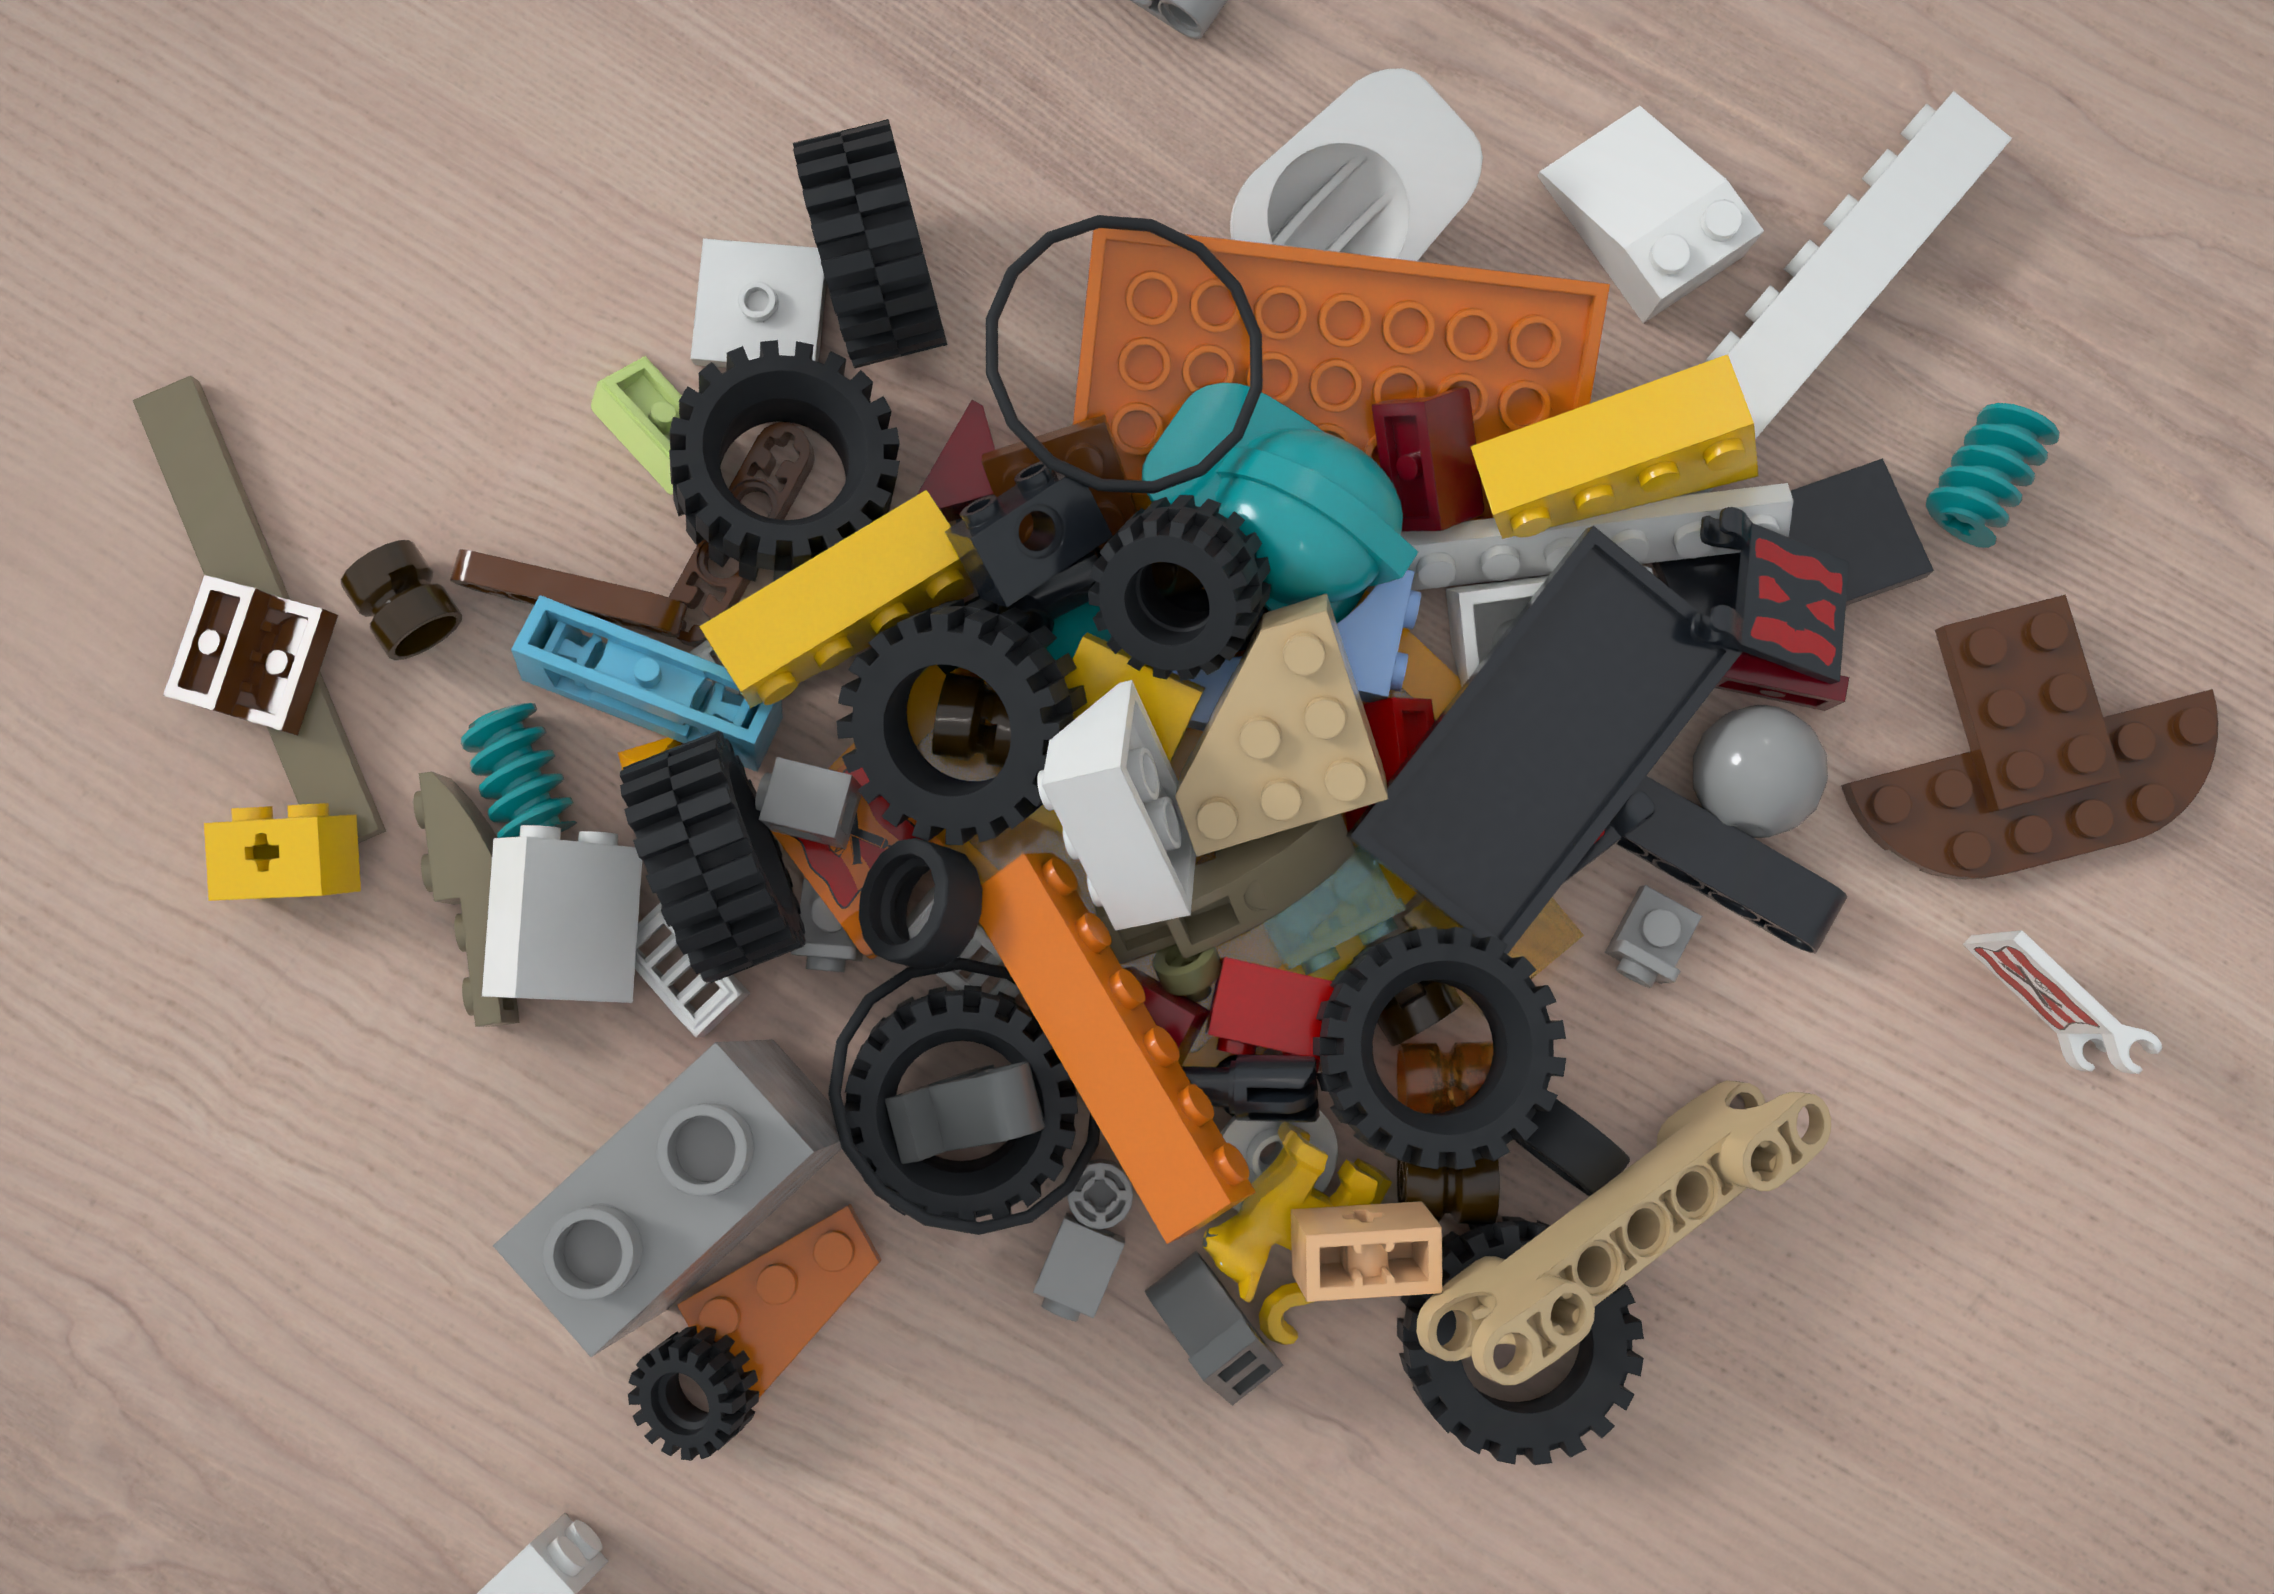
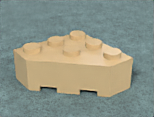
M1327 594L1262 615L1239 664L1232 673L1198 743L1180 773L1175 797L1196 857L1388 799L1386 774Z

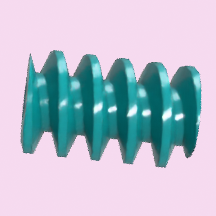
M2007 403L1986 405L1977 415L1976 425L1967 431L1964 437V446L1960 447L1953 454L1951 460L1952 467H1948L1940 475L1939 488H1935L1927 496L1926 508L1930 516L1940 527L1967 544L1978 548H1989L1995 545L1997 537L1985 525L1996 528L2007 526L2010 521L2009 514L1999 505L2016 507L2021 503L2022 493L2014 485L2027 487L2034 482L2035 473L2028 465L2040 466L2046 462L2048 452L2043 445H2053L2059 441L2060 432L2056 425L2045 416L2022 406Z
M535 703L512 705L487 713L472 722L468 727L469 730L461 737V745L465 751L478 753L470 761L472 773L477 776H487L479 785L481 797L497 800L488 809L489 819L495 823H508L497 833V838L520 837L521 825L558 827L563 832L577 824L576 821H560L558 816L573 804L572 798H551L549 793L564 781L563 774H542L540 769L555 757L554 751H533L531 745L546 734L545 728L542 726L524 727L522 723L523 720L537 711Z

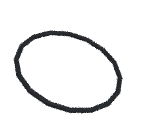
M1097 215L1045 233L1007 268L986 316V376L1007 426L1047 468L1097 491L1155 494L1205 475L1243 438L1263 389L1262 333L1241 283L1203 243L1153 219ZM1098 228L1151 232L1195 253L1231 291L1250 337V389L1233 431L1199 464L1154 481L1101 479L1054 457L1018 420L998 372V321L1018 275L1053 243Z
M959 957L943 968L922 970L907 967L863 997L836 1040L828 1096L841 1148L876 1196L924 1226L982 1235L1032 1223L1074 1191L1099 1145L1100 1128L1091 1113L1089 1116L1087 1142L1064 1183L1027 1211L976 1222L930 1214L886 1187L853 1143L841 1096L848 1044L872 1006L912 978L963 970L1007 979L1015 984L1009 971L1004 966Z

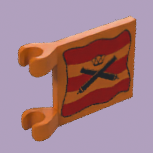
M844 764L836 770L837 772L853 775L861 786L870 782L863 768L848 773ZM861 795L846 849L772 830L771 832L830 909L857 949L867 958L875 959L878 956L873 953L863 939L859 922L860 894L868 871L882 852L897 841L917 838L912 836L917 821L908 818L895 827L882 817L890 806L882 796L868 804ZM937 836L928 841L944 846Z

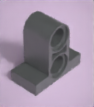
M1020 1062L1000 1067H994L993 1064L975 1068L885 1099L901 1164L918 1162L945 1151L1019 1138L1038 1132L1046 1127L1029 1062Z
M1197 1251L1145 1290L1150 1302L1190 1358L1188 1360L1201 1379L1232 1406L1284 1366Z

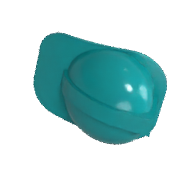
M1217 383L1207 385L1195 391L1184 402L1147 455L1142 466V481H1154L1199 464L1233 431L1250 387L1238 383ZM1262 392L1243 438L1211 470L1201 477L1155 494H1147L1151 502L1167 497L1170 504L1179 495H1194L1195 506L1201 507L1209 498L1221 503L1218 513L1224 517L1229 518L1234 511L1245 520L1240 526V530L1246 536L1256 532L1262 542V545L1255 553L1256 559L1268 557L1271 571L1263 581L1271 584L1270 597L1264 605L1268 611L1327 594L1336 623H1338L1351 613L1367 587L1402 578L1418 554V551L1401 536L1403 524L1401 502L1393 483L1384 470L1358 447L1339 437L1325 433L1310 421Z

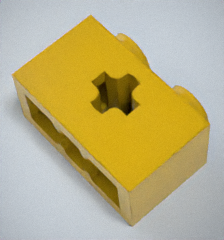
M329 803L287 805L288 818L273 819V806L231 808L232 821L204 823L208 901L325 896L360 892L357 814L329 816Z

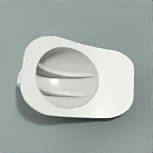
M1397 68L1371 73L1350 86L1249 176L1241 187L1233 205L1230 220L1231 239L1418 261L1473 194L1482 169L1483 155L1480 142L1474 132L1435 89L1416 72Z

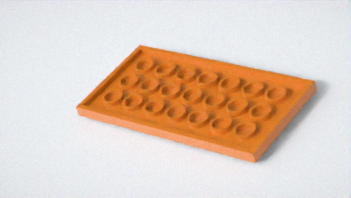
M1098 228L1093 230L1072 425L1105 415L1127 480L1142 481V466L1147 455L1184 402L1195 391L1207 385L1217 383H1238L1250 387V337L1231 291L1195 253L1151 232ZM1185 234L1203 243L1242 285L1262 333V393L1290 408L1325 433L1339 437L1358 447L1379 466L1372 405L1385 400L1431 397L1454 388H1468L1470 391L1476 444L1590 404L1610 284ZM1482 480L1484 512L1467 521L1494 518ZM1132 493L1139 495H1147V493Z

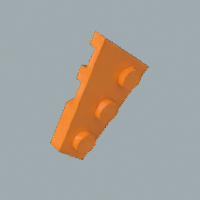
M849 1204L677 1304L688 1327L696 1326L697 1333L705 1327L716 1329L715 1342L728 1335L735 1341L729 1350L734 1356L742 1350L745 1351L750 1360L742 1365L744 1372L755 1370L758 1381L749 1390L759 1391L760 1398L882 1259L852 1205Z

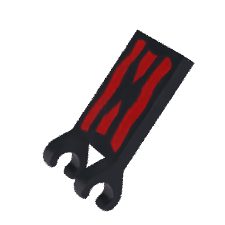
M1735 507L1722 509L1719 519H1715L1710 515L1702 517L1700 528L1701 542L1713 547L1741 550L1736 610L1729 606L1718 605L1712 607L1710 616L1704 615L1701 612L1693 614L1691 638L1703 644L1738 649L1828 684L1840 682L1849 562L1754 524L1744 511Z

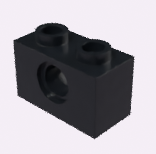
M1041 461L1019 472L1014 478L1016 485L1000 496L989 495L969 504L960 513L963 520L945 531L980 598L1004 607H1009L1113 537L1088 486L1047 468ZM1030 513L1033 519V531L1029 539L1022 543L1019 538V526L1022 519Z

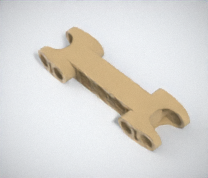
M1726 1080L1716 1084L1691 1100L1661 1125L1657 1135V1146L1507 1259L1497 1256H1485L1478 1259L1442 1287V1293L1432 1295L1420 1309L1417 1318L1416 1332L1420 1345L1427 1353L1445 1361H1459L1472 1356L1473 1364L1482 1376L1501 1385H1517L1528 1380L1554 1363L1584 1339L1594 1322L1595 1306L1739 1194L1747 1188L1757 1191H1772L1805 1167L1828 1142L1831 1133V1116L1827 1105L1822 1098L1815 1094L1792 1091L1779 1095L1765 1103L1761 1091L1751 1083ZM1740 1094L1744 1099L1745 1109L1729 1107L1736 1095ZM1805 1106L1809 1114V1126L1807 1132L1800 1138L1797 1131V1118L1799 1112ZM1452 1310L1456 1317V1330L1452 1339L1447 1344L1441 1346L1436 1335L1437 1326L1444 1314ZM1496 1345H1515L1516 1350L1511 1362L1507 1366L1497 1369L1493 1359Z

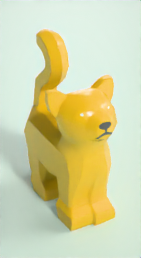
M1282 1122L1277 1134L1283 1144V1148L1273 1163L1251 1184L1256 1193L1244 1200L1237 1215L1221 1225L1205 1231L1202 1242L1203 1248L1213 1258L1218 1269L1238 1283L1240 1297L1250 1303L1254 1298L1271 1246L1276 1243L1292 1251L1291 1209L1381 1204L1392 1184L1387 1175L1359 1158L1354 1163L1346 1159L1337 1172L1341 1182L1338 1189L1330 1197L1314 1188V1185L1325 1170L1328 1155L1309 1143L1310 1134L1289 1122ZM1297 1282L1280 1285L1265 1298L1259 1312L1260 1330L1269 1340L1278 1344H1294L1298 1338V1332L1284 1320L1283 1315L1285 1311L1291 1307L1312 1303L1306 1301Z

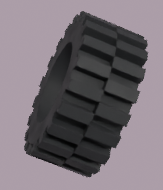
M889 119L794 142L793 151L797 163L796 167L803 189L802 193L806 209L811 221V229L820 255L821 266L828 284L835 314H837L840 331L846 343L847 352L850 360H852L853 367L858 368L948 345Z
M778 340L760 342V356L752 360L748 359L743 346L727 352L726 372L722 374L712 362L699 372V392L687 386L679 399L680 418H672L669 433L671 484H673V501L678 516H686V532L696 546L703 540L709 543V558L722 568L730 557L739 561V577L754 582L756 581L759 568L774 571V582L887 514L892 502L900 461L896 460L900 446L897 427L888 429L892 411L884 396L873 402L870 401L873 381L862 370L851 380L844 376L846 365L844 357L830 351L825 364L812 360L813 344L796 341L795 356L779 355ZM770 422L800 424L819 433L836 450L844 467L845 485L832 503L811 516L794 520H778L759 515L741 504L731 493L723 479L720 469L721 463L731 444L744 432L761 424Z
M964 599L945 602L934 608H928L879 633L868 642L873 648L857 655L848 669L859 678L841 686L838 704L853 707L852 713L836 721L838 739L853 738L856 748L842 756L848 773L863 768L870 782L857 790L868 804L880 796L890 804L882 815L885 820L895 827L908 818L917 821L912 834L914 837L930 841L946 829V845H964L976 834H978L981 843L998 837L1009 827L1012 830L1043 805L1039 795L1037 777L1039 771L1044 770L1049 740L1075 720L1073 712L1085 705L1087 699L1084 685L1068 689L1064 677L1077 669L1069 652L1055 660L1046 648L1057 637L1045 625L1032 633H1028L1023 627L1030 614L1016 607L1001 614H996V603L979 599L965 606ZM952 665L967 669L985 680L1000 697L1009 717L1011 743L1006 762L996 777L981 781L956 779L933 767L919 752L909 730L907 704L914 682L927 666Z
M715 731L623 767L624 770L620 772V778L623 782L620 785L621 796L628 806L624 810L628 825L636 836L633 842L638 857L644 861L649 874L646 875L652 893H656L662 905L661 913L667 926H672L675 931L677 945L683 955L688 954L690 966L696 974L700 973L704 982L713 983L804 947L803 945L806 944V939L803 935L805 934L804 923L799 915L801 911L798 900L792 891L794 886L789 871L785 868L782 860L783 854L771 830L759 820L761 811H758L755 806L757 792L751 779L748 780L744 765L739 756H735L731 743L727 738H724L722 732Z
M1437 926L1417 929L1384 939L1383 942L1366 948L1353 958L1355 962L1348 969L1342 970L1337 974L1330 984L1334 990L1328 1001L1321 1002L1316 1019L1322 1020L1320 1037H1313V1055L1320 1056L1322 1072L1317 1073L1316 1076L1321 1091L1329 1092L1335 1104L1330 1107L1340 1123L1348 1124L1356 1132L1353 1136L1366 1146L1385 1153V1156L1420 1167L1432 1169L1449 1167L1459 1170L1476 1167V1160L1484 1158L1495 1161L1510 1153L1506 1144L1513 1139L1526 1141L1539 1128L1531 1121L1537 1111H1551L1558 1096L1547 1090L1551 1076L1564 1077L1566 1058L1554 1057V1040L1566 1039L1563 1020L1550 1021L1546 1006L1557 1001L1549 985L1536 986L1529 976L1537 969L1524 956L1512 958L1504 951L1508 944L1493 936L1485 938L1473 936L1474 930L1460 927L1437 929ZM1421 981L1444 983L1459 989L1469 996L1483 1012L1489 1024L1493 1041L1491 1066L1479 1090L1462 1105L1452 1110L1435 1114H1423L1414 1111L1398 1101L1383 1084L1377 1072L1373 1056L1374 1030L1382 1011L1395 995Z
M964 985V990L947 991V986L930 989L928 995L914 1000L912 996L898 1004L896 1010L887 1018L882 1017L871 1030L865 1043L861 1045L845 1088L846 1103L844 1107L855 1146L886 1187L930 1214L976 1221L977 1217L992 1214L993 1219L1011 1215V1207L1020 1201H1023L1028 1208L1042 1196L1040 1186L1047 1178L1055 1182L1064 1168L1062 1159L1066 1148L1072 1150L1076 1135L1074 1119L1075 1114H1078V1103L1074 1083L1031 1009L1026 1010L1016 1004L1014 997L999 991L997 995L982 992V986ZM967 1041L983 1044L994 1049L1011 1064L1029 1062L1046 1125L1044 1129L1008 1140L996 1151L978 1159L955 1161L932 1156L918 1162L901 1164L885 1099L897 1095L898 1085L902 1076L921 1054L944 1043ZM889 1205V1207L893 1208L894 1210H896L897 1212L901 1213L902 1215H904V1216L906 1215L905 1213H903L902 1211L898 1210V1209L895 1208L894 1206Z
M1502 1216L1503 1222L1468 1224L1470 1231L1460 1236L1451 1231L1442 1238V1287L1478 1259L1485 1256H1497L1507 1259L1551 1225L1538 1220L1535 1223L1521 1217ZM1623 1284L1595 1306L1594 1322L1589 1333L1580 1342L1575 1363L1566 1378L1549 1393L1536 1399L1521 1402L1499 1400L1484 1394L1472 1385L1461 1360L1445 1361L1427 1353L1419 1343L1416 1332L1417 1318L1422 1306L1434 1294L1401 1296L1400 1300L1406 1305L1404 1318H1397V1337L1402 1341L1404 1353H1399L1403 1369L1413 1383L1412 1388L1448 1434L1449 1432L1453 1433L1463 1446L1479 1455L1481 1450L1484 1449L1489 1451L1497 1461L1514 1465L1516 1463V1455H1525L1533 1465L1552 1463L1550 1451L1561 1448L1571 1458L1587 1450L1580 1439L1581 1436L1592 1430L1602 1439L1615 1427L1605 1417L1614 1403L1627 1410L1635 1395L1624 1387V1383L1628 1373L1641 1377L1644 1358L1632 1351V1340L1644 1339L1641 1320L1629 1313L1628 1305L1636 1302L1626 1284ZM1452 1310L1444 1314L1437 1326L1436 1335L1441 1346L1447 1344L1452 1339L1456 1330V1317Z

